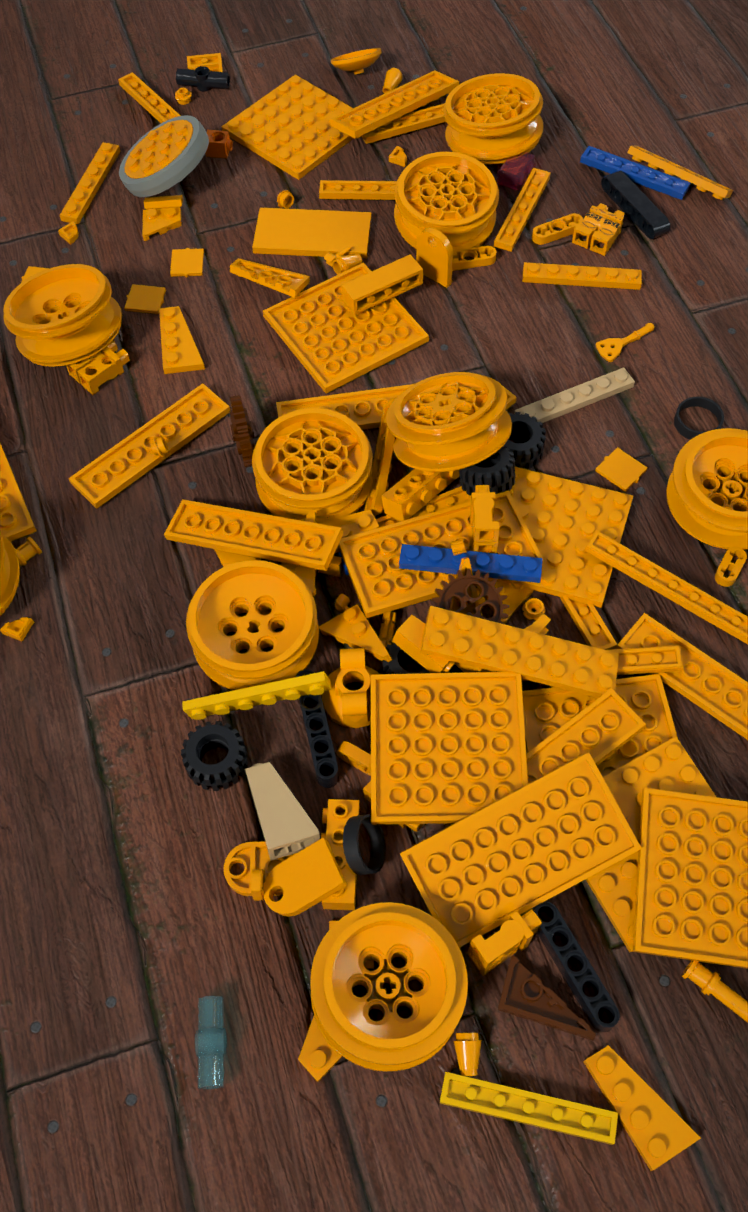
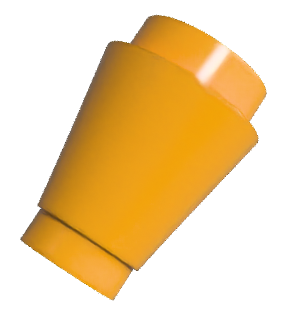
M391 68L386 72L382 89L384 94L396 89L401 83L402 73L399 69Z
M359 254L338 256L333 260V269L338 275L361 264L362 258Z
M456 1033V1041H453L460 1075L478 1076L477 1069L482 1041L479 1040L478 1033Z

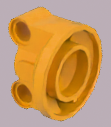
M364 648L340 649L341 667L328 676L331 680L332 690L324 691L321 694L325 713L332 721L343 727L360 728L371 724V675L379 673L365 665ZM352 682L364 684L355 691L345 688L346 684Z

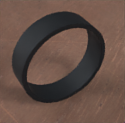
M690 397L679 404L674 417V425L683 437L691 440L704 433L688 428L681 421L679 413L688 407H702L711 411L719 423V426L715 429H721L724 422V413L721 407L713 400L705 397Z
M370 814L353 816L348 819L344 827V854L349 867L355 874L377 873L382 869L385 861L386 845L383 830L380 824H371ZM361 823L365 826L370 839L371 856L368 867L365 865L359 850L358 834Z

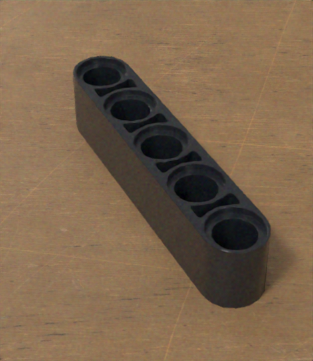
M621 170L602 178L601 185L604 192L649 239H654L670 231L671 226L668 218Z
M304 669L299 671L296 677L313 674L314 672ZM321 694L300 696L299 702L317 781L324 788L334 787L338 783L339 772ZM311 703L317 704V706L314 708L306 707L308 704ZM315 725L322 726V728L317 731L311 729ZM320 747H325L328 749L324 753L316 752V750ZM325 770L333 771V774L330 776H323L321 773Z
M544 901L535 907L534 912L537 916L540 912L548 913L551 916V921H541L542 924L537 928V934L591 1025L599 1032H608L618 1023L620 1018L619 1010L556 906ZM552 937H563L566 946L559 947L555 945ZM567 961H577L580 964L581 971L574 972L570 970ZM582 986H592L595 989L596 996H586ZM598 1011H607L611 1016V1023L601 1022L598 1017Z

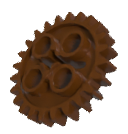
M241 396L230 397L232 411H229L232 425H230L234 442L236 441L238 454H242L244 467L252 466V455L255 447L253 427L251 421H249L246 408H243Z
M467 569L465 576H463L462 572L458 570L456 572V579L449 574V583L443 580L440 582L443 590L435 589V593L439 597L432 598L431 601L436 603L438 608L450 610L447 606V601L449 598H455L459 602V608L454 612H460L467 607L466 602L470 605L480 598L487 596L488 600L473 609L474 614L471 612L465 614L504 624L500 621L501 618L509 617V615L503 613V610L509 608V605L502 602L508 596H500V592L504 587H495L497 579L491 582L488 581L489 573L480 577V570H477L472 575L470 569ZM470 585H474L479 589L477 598H472L468 595L467 589ZM482 606H489L491 608L492 615L490 618H484L481 615L480 610Z

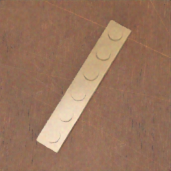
M623 367L516 409L514 414L516 412H520L523 415L527 413L529 417H536L537 422L541 421V423H544L633 388L635 381Z

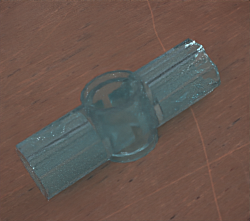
M205 996L199 998L198 1003L199 1021L198 1030H196L195 1052L198 1057V1089L209 1090L224 1088V1055H226L227 1035L224 1028V998Z

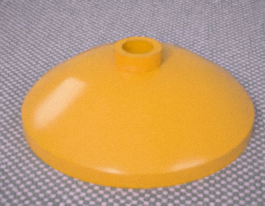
M381 48L359 50L334 57L330 61L338 69L354 71V74H360L364 72V68L371 66L380 57L382 52Z

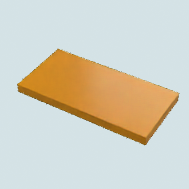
M260 208L252 246L253 254L324 257L328 252L335 255L349 246L351 250L345 255L359 254L361 258L367 259L372 219L371 212Z

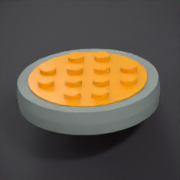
M184 115L169 119L151 129L131 147L120 165L119 177L124 186L134 196L149 197L159 194L181 182L198 165L207 151L209 137L204 127L195 117Z

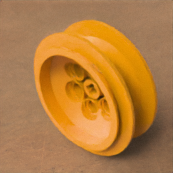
M470 372L439 374L410 386L391 403L386 413L387 427L395 436L393 450L396 457L403 464L411 468L433 472L460 470L490 457L501 449L512 432V421L510 415L505 410L507 406L505 388L493 378Z
M732 428L715 429L692 438L679 451L667 483V503L677 523L688 534L710 546L722 549H729L731 547H740L743 550L748 549L747 430Z
M392 902L375 903L348 913L329 929L314 956L311 969V1002L318 1027L328 1043L340 1055L366 1069L393 1072L406 1070L424 1063L439 1052L448 1042L460 1021L466 1005L468 992L467 970L458 944L450 932L437 919L410 905ZM395 957H400L404 959L406 966L396 968L391 963V960ZM367 960H374L378 963L379 967L377 970L369 971L364 967V963ZM417 980L422 984L423 989L419 992H413L408 987V982ZM385 983H389V987L394 988L391 994H386V990L381 989ZM357 985H362L367 989L368 993L364 997H357L353 994L352 989ZM406 1006L411 1010L412 1015L407 1019H403L398 1016L397 1008ZM372 1009H379L384 1014V1018L376 1022L370 1019L368 1013Z

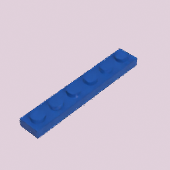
M591 146L587 147L580 159V163L611 174L621 170L632 182L681 200L691 182Z
M402 544L400 569L456 574L459 570L461 558L468 557L473 575L477 570H480V577L489 573V578L534 583H540L543 558L467 551V553L454 556L452 549Z

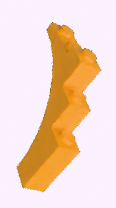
M543 614L532 625L524 629L546 635L549 631L546 626L551 619ZM413 615L397 629L392 639L393 643L430 673H442L443 671L448 673L454 665L464 673L489 671L420 653L425 623Z

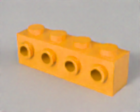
M410 254L341 285L342 300L355 315L423 284V268Z
M412 470L381 496L384 513L400 521L409 519L459 477V470L447 472Z
M328 799V808H323L322 823L327 824L326 833H321V838L324 837L328 841L347 883L346 887L322 900L323 909L355 910L357 874L351 870L346 861L343 849V832L348 819L360 815L359 800Z

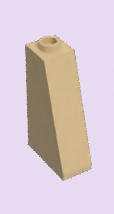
M270 762L264 764L257 763L245 769L270 860L298 853L320 840L317 827Z

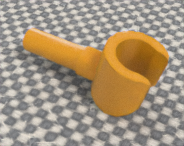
M347 246L335 255L328 252L324 259L328 265L333 267V260L338 256L345 255L351 248Z
M464 539L451 542L454 556L467 553L464 547Z
M341 593L336 599L335 608L340 612L350 609L348 607V604L351 602L349 597Z

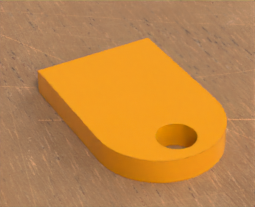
M426 228L417 237L416 261L423 268V275L448 288L452 284V245L448 238L439 230Z
M324 837L276 865L269 872L264 882L263 896L271 910L286 917L296 916L347 886L328 841ZM278 889H283V897L279 901L274 902V893Z
M265 841L242 843L233 848L227 855L224 863V876L233 891L243 896H252L251 876L253 869L264 870L266 879L269 872L276 865L295 854L270 860ZM236 863H241L245 866L243 873L240 875H232L230 873L231 867ZM278 889L274 896L283 895V889Z

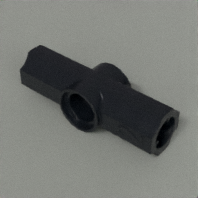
M205 66L197 67L195 70L177 68L176 83L181 86L197 87L202 92L209 91L211 88L229 89L230 74L228 72L210 71Z

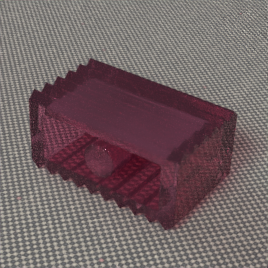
M522 152L518 157L517 155L513 158L508 157L498 170L497 183L518 190L521 185L525 184L532 169L536 167L534 163L535 156L527 152L522 155L524 153Z

